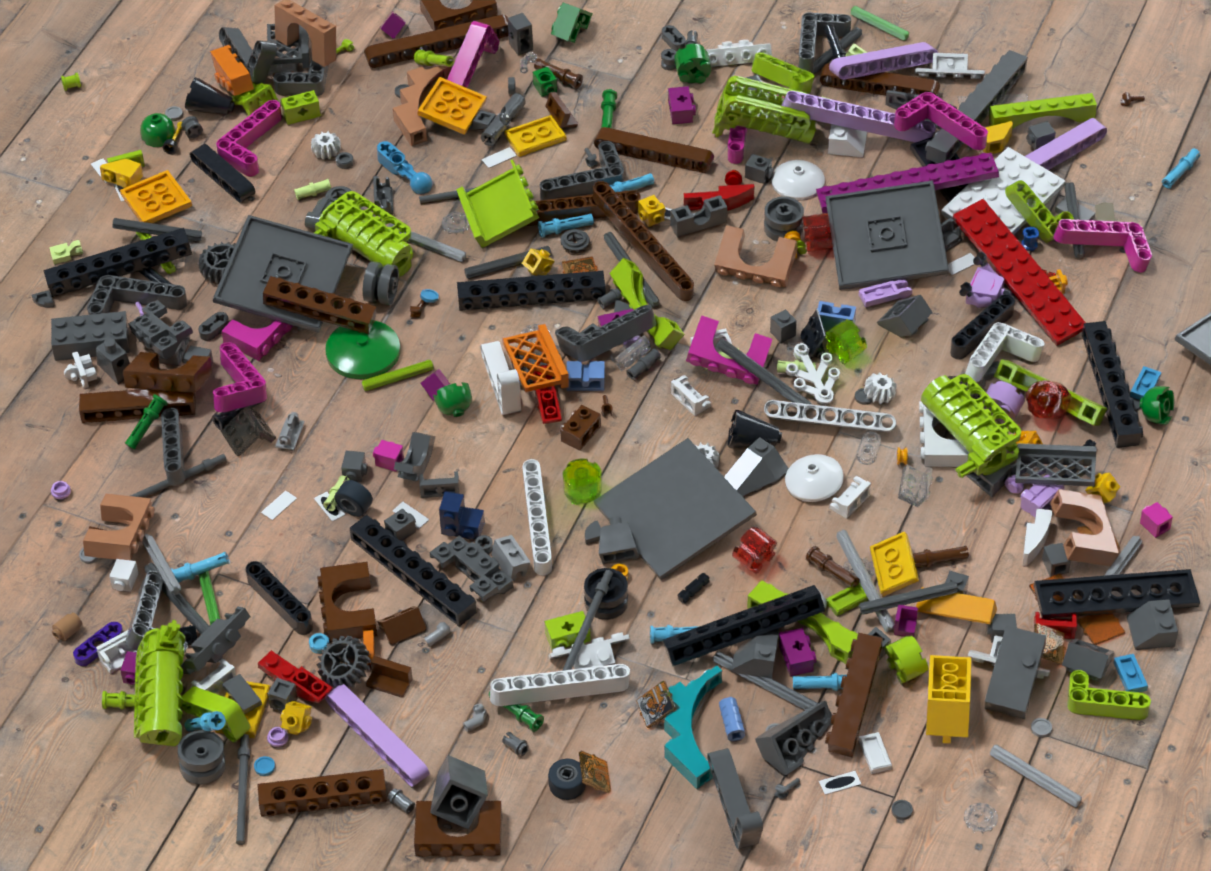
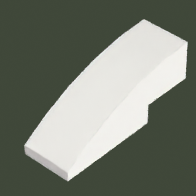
M1037 509L1035 524L1027 523L1022 566H1027L1031 563L1044 546L1049 534L1052 510Z

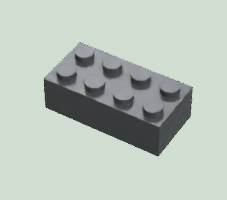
M126 311L51 319V346L55 361L74 359L72 355L74 352H78L79 357L88 354L90 357H97V346L104 343L108 338H113L126 353H130L129 325Z

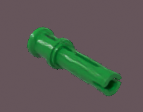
M612 89L604 90L602 93L603 102L601 103V109L603 110L601 128H612L613 112L616 110L615 100L618 97L617 92Z
M156 394L153 395V400L144 409V415L125 441L127 446L134 450L136 449L150 425L159 418V413L164 406L168 405V402Z
M514 704L503 706L516 715L517 721L524 722L533 732L537 731L544 722V716L541 714L537 715L528 705Z

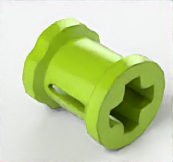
M78 72L72 76H61L64 91L77 86L81 88Z

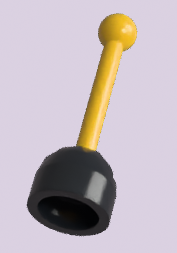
M182 122L177 123V129L173 138L167 139L163 144L162 148L167 154H174L178 148L175 140L180 129H182Z

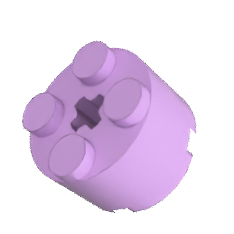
M997 381L996 384L991 383L986 393L1014 421L1025 402L1023 394L1020 393L1019 395L1016 392L1017 388L1003 381ZM996 419L1001 424L1005 423L1003 419Z

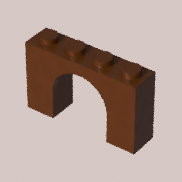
M420 0V10L433 31L498 16L497 2L495 0H470L471 4L461 9L447 8L440 0Z
M140 352L123 370L125 388L196 393L212 375L211 357L193 355L186 364L179 368L160 370L158 353Z
M368 561L320 568L321 576H317L318 588H322L323 591L319 592L320 604L324 603L325 607H321L322 620L326 619L327 623H323L324 635L329 636V643L333 642V638L339 640L340 636L345 638L351 636L361 639L363 638V631L374 630V637L378 636L374 608L345 611L334 604L345 593L371 589Z
M416 801L415 856L492 857L494 855H501V801H484L480 808L477 827L471 833L459 837L447 835L438 827L439 817L430 813L432 801Z

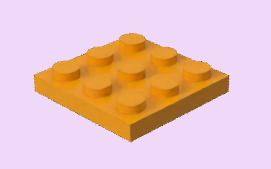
M439 77L418 109L417 115L465 135L473 119L485 104L487 96Z
M168 170L120 190L121 196L140 222L155 223L192 207V201Z

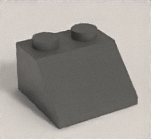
M917 295L897 301L877 321V324L899 337L912 336L918 331L917 328L929 320L928 317L933 312L922 295Z
M1170 600L1149 601L1127 615V622L1135 650L1175 647L1178 629Z
M1075 638L1068 644L1062 666L1067 667L1066 670L1069 672L1082 670L1087 673L1090 679L1098 680V678L1101 679L1105 676L1114 651Z

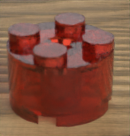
M828 213L802 216L803 226L807 227L804 229L805 240H809L806 242L807 251L813 252L833 248Z
M1042 380L1029 387L1026 393L1027 408L1035 417L1059 419L1067 412L1070 406L1071 394L1059 382Z
M753 526L740 538L742 543L739 548L735 546L732 557L751 572L757 574L762 569V564L765 561L770 562L776 553L773 550L777 545V541L758 526L756 528Z

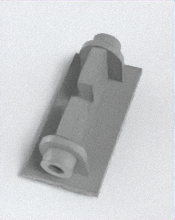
M292 412L286 418L275 448L295 449L305 421L299 420L296 412Z

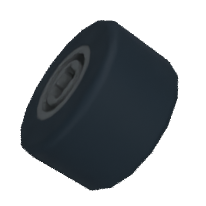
M353 480L343 482L334 496L337 505L343 511L356 517L364 515L373 501L369 490Z
M565 758L556 761L550 767L548 782L550 791L554 796L570 800L577 798L584 792L586 783H583L580 762Z

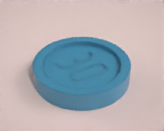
M425 289L421 291L420 297L423 301L434 303L438 301L439 294L434 290Z
M260 757L254 763V770L260 776L270 775L275 770V762L270 757Z

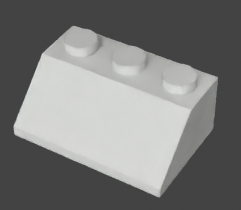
M831 124L828 154L863 157L867 132Z

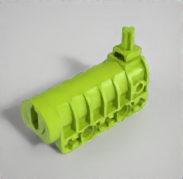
M732 76L728 79L719 99L712 134H715V137H719V135L722 136L725 129L730 130V128H735V126H741L809 144L816 131V120H811L805 111L781 106L784 101L782 96H786L789 91L796 90L740 76ZM752 87V88H756V90L752 91V90H749L748 88Z
M346 192L331 203L322 212L319 218L320 221L315 224V234L353 244L354 251L369 261L381 263L383 267L386 264L396 265L399 270V277L407 273L412 267L413 249L406 243L411 238L410 227L357 192ZM365 206V207H367L368 209H367V210H361L360 208ZM392 223L394 226L387 227L385 225Z
M961 374L951 380L946 375H943L933 380L925 388L921 396V402L969 452L967 462L955 469L959 478H963L972 472H975L978 476L982 473L990 475L1018 458L1019 448L1016 442L1021 437L1020 427L969 375ZM979 394L980 398L973 399L971 395ZM1003 419L1005 423L997 424L995 420Z
M172 620L167 626L161 625L160 630L156 628L146 632L137 649L134 738H138L141 743L177 746L182 739V725L179 722L182 719L180 707L183 698L180 694L183 690V683L180 680L183 677L181 665L184 658L183 645L185 643V636L179 631L180 624H176V620Z

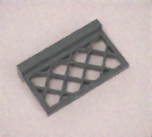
M267 24V41H274L279 48L275 55L279 58H274L272 65L302 63L303 68H309V35L307 31L299 25V39L287 46L278 40H273L275 39V31L272 30H275V24Z
M1018 443L1019 455L1016 464L1015 483L1095 487L1096 447ZM1037 466L1040 468V470L1035 472L1032 470V468ZM1057 467L1060 471L1055 473L1051 469ZM1077 468L1080 471L1075 474L1071 470ZM1025 472H1027L1028 474H1030V476H1028V477H1027V476H1020V475L1023 474V473H1025ZM1047 473L1050 476L1042 477L1041 475ZM1064 474H1067V475L1070 476V477H1069V478H1062V477H1060V476H1062V475H1064ZM1087 475L1091 479H1082L1080 477Z

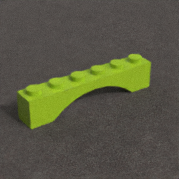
M1093 93L994 105L990 106L988 122L990 126L1012 121V129L1029 120L1045 116H1061L1076 122H1084L1095 118L1097 103Z
M623 258L609 274L613 278V283L622 291V296L629 301V307L635 310L641 306L648 305L643 293V274L634 262ZM654 314L657 324L655 327L647 330V333L653 336L655 339L654 343L659 348L671 350L685 334L676 322Z
M1001 359L993 376L1038 396L1092 425L1100 426L1108 409L1009 360Z
M761 580L748 594L747 608L749 609L785 596L787 593H783L772 584H767ZM823 613L797 621L813 630L823 640L830 656L846 664L848 657L852 658L851 644L853 639L857 640L858 634L856 632L850 631L839 622H834L827 618Z

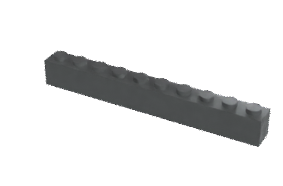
M1011 50L1002 55L997 65L995 64L991 72L985 75L983 81L977 84L973 93H970L967 100L960 104L958 110L978 124H981L989 115L990 106L997 105L1026 71L1028 57ZM942 128L935 133L931 141L927 142L925 147L927 151L926 159L936 163L948 161L964 143Z

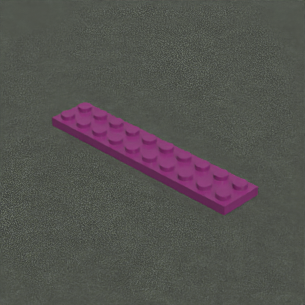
M982 153L958 160H948L943 163L929 164L905 171H895L890 174L876 175L852 182L823 186L816 189L823 214L828 213L825 196L933 181L934 189L939 190L999 177V171L992 153Z

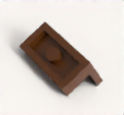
M550 92L545 107L560 128L577 127L578 122L558 94Z
M416 606L377 621L379 628L384 630L389 644H394L426 630L419 607Z
M373 656L371 660L372 672L366 681V686L402 698L413 680L412 669L409 666Z

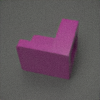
M392 11L382 23L380 29L390 37L395 38L406 24V21Z
M440 369L433 372L420 383L433 401H435L433 395H438L437 390L450 385Z
M898 604L894 635L904 637L910 635L914 637L918 615L917 607Z

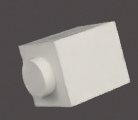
M116 559L109 576L112 589L131 592L139 574L136 561Z

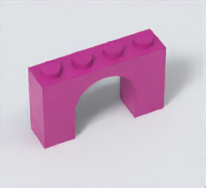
M701 315L686 361L694 366H702L712 372H720L730 378H738L748 384L757 385L759 381L757 376L735 360L725 358L715 350L713 339L719 321ZM755 333L746 355L764 367L773 339Z
M232 320L221 332L223 343H234L242 353L259 361L291 330L293 325L275 320L265 328L254 329Z

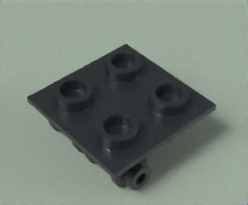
M818 309L810 316L807 325L801 331V339L809 348L808 356L810 360L813 357L821 359V355L825 353L822 342L826 335Z

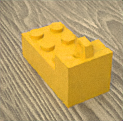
M930 655L926 735L943 736L942 743H951V736L968 737L971 657Z

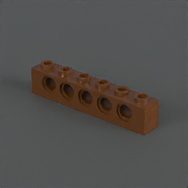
M270 276L263 291V304L368 335L376 319V306L355 301L352 298L341 297L334 293L324 292L317 288L303 286L299 283L289 282L282 278Z
M384 769L257 784L261 817L387 802Z

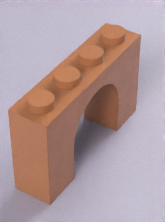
M282 0L274 5L276 40L287 46L299 39V25H301L311 39L312 60L323 67L336 60V25L291 0Z
M726 225L714 264L716 272L724 276H728V274L733 275L741 280L751 279L759 284L763 282L769 283L777 288L781 286L786 287L798 249L797 241L779 237L770 261L761 266H750L740 258V252L745 239L744 229Z
M1058 489L1050 502L1054 516L1077 520L1089 527L1094 534L1071 532L1063 545L1067 560L1111 566L1119 555V549L1116 545L1114 533H1112L1110 520L1107 517L1101 496Z
M105 494L100 504L102 521L125 523L129 526L116 531L88 529L83 539L84 556L131 561L133 555L138 551L139 542L143 541L144 531L148 530L150 518L154 517L155 509L152 507L151 498Z

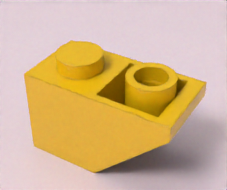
M1012 121L985 127L988 135L986 148L983 149L984 153L995 154L1003 151L1012 136Z
M122 159L100 166L101 179L126 188L133 185L143 177L141 164L129 159Z

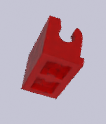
M1035 612L1034 632L1037 633V627H1039L1040 634L1044 635V629H1046V638L1049 636L1048 633L1052 632L1060 634L1061 639H1075L1077 629L1076 614H1072L1071 620L1040 618V613Z

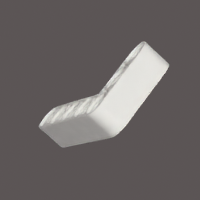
M995 323L971 356L965 374L969 375L975 382H979L1001 350L1028 361L1037 362L1040 359L1045 343L1042 339L1004 323Z
M499 341L481 344L482 358L501 414L505 415L521 411L520 382L517 370H509Z

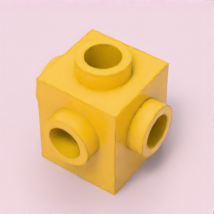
M655 195L638 201L639 217L648 227L664 221L665 206L662 202H659Z
M531 248L522 264L529 269L528 271L531 274L538 276L547 275L555 261L549 257L550 253L546 250Z
M1110 472L1098 473L1095 475V487L1088 486L1085 491L1087 494L1100 495L1103 503H1108L1116 497L1120 485Z
M295 701L287 703L280 716V721H282L281 728L287 729L288 733L299 735V733L306 731L312 722V717H310L312 706Z

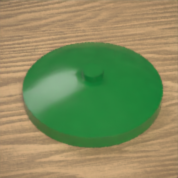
M374 321L369 335L340 326L332 332L326 342L327 362L335 372L344 377L358 380L369 379L388 372L396 364L400 356V341L391 327L379 321Z

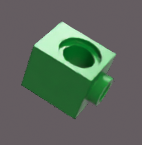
M549 67L532 72L533 85L541 97L549 95L550 92H557V79Z

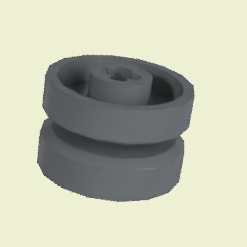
M777 197L770 200L764 208V232L774 241H778L779 237L784 238L785 234L790 231H797L801 236L804 220V207L802 204L791 197Z
M373 261L368 264L362 288L364 301L375 303L379 300L384 305H391L393 303L399 281V270L396 265L386 264L383 267L381 263Z
M199 730L188 733L181 739L178 744V759L183 778L195 784H208L222 776L225 771L224 744L217 734Z

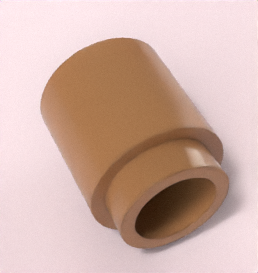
M73 612L66 614L52 625V634L57 640L66 641L80 630V626L83 623L77 614Z

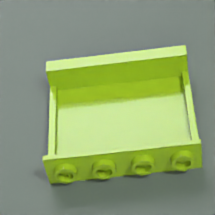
M513 159L510 160L513 166L512 169L469 192H466L463 186L456 189L474 238L481 248L539 218L537 214L539 208L536 202L532 201L534 196L531 190L527 189V186H529L525 176L522 177L524 171L520 164H515Z

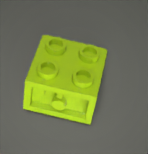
M253 83V90L236 96L232 95L235 105H243L248 116L270 100H277L279 102L272 86L263 83Z

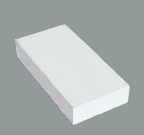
M879 732L859 736V743L871 774L891 770L892 765Z

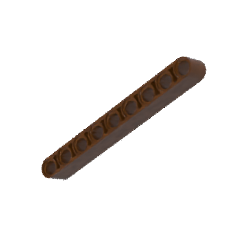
M506 15L476 20L477 22L490 25L498 39L509 36L508 16ZM472 22L370 45L365 48L364 55L368 65L371 68H377L414 59V55L418 50L433 51L437 54L461 48Z
M604 181L596 182L593 186V200L674 294L682 301L691 300L694 296V282L609 184Z

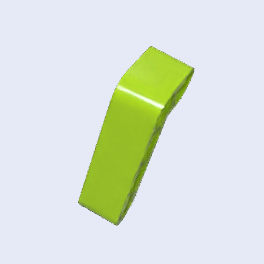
M758 52L754 56L752 72L789 87V89L807 94L811 92L815 77L813 73L765 53Z
M1022 180L1014 182L1005 189L1006 197L1029 225L1038 229L1039 237L1044 242L1055 240L1053 235L1060 220H1074L1073 215L1068 211L1053 216L1031 188Z
M1076 670L1071 673L1067 706L1072 713L1132 720H1144L1148 717L1151 699L1148 695L1137 692L1088 688L1089 677L1086 672Z
M192 686L182 695L183 702L181 708L186 713L201 717L205 713L221 712L226 721L222 731L232 742H236L251 728L242 709L232 699Z

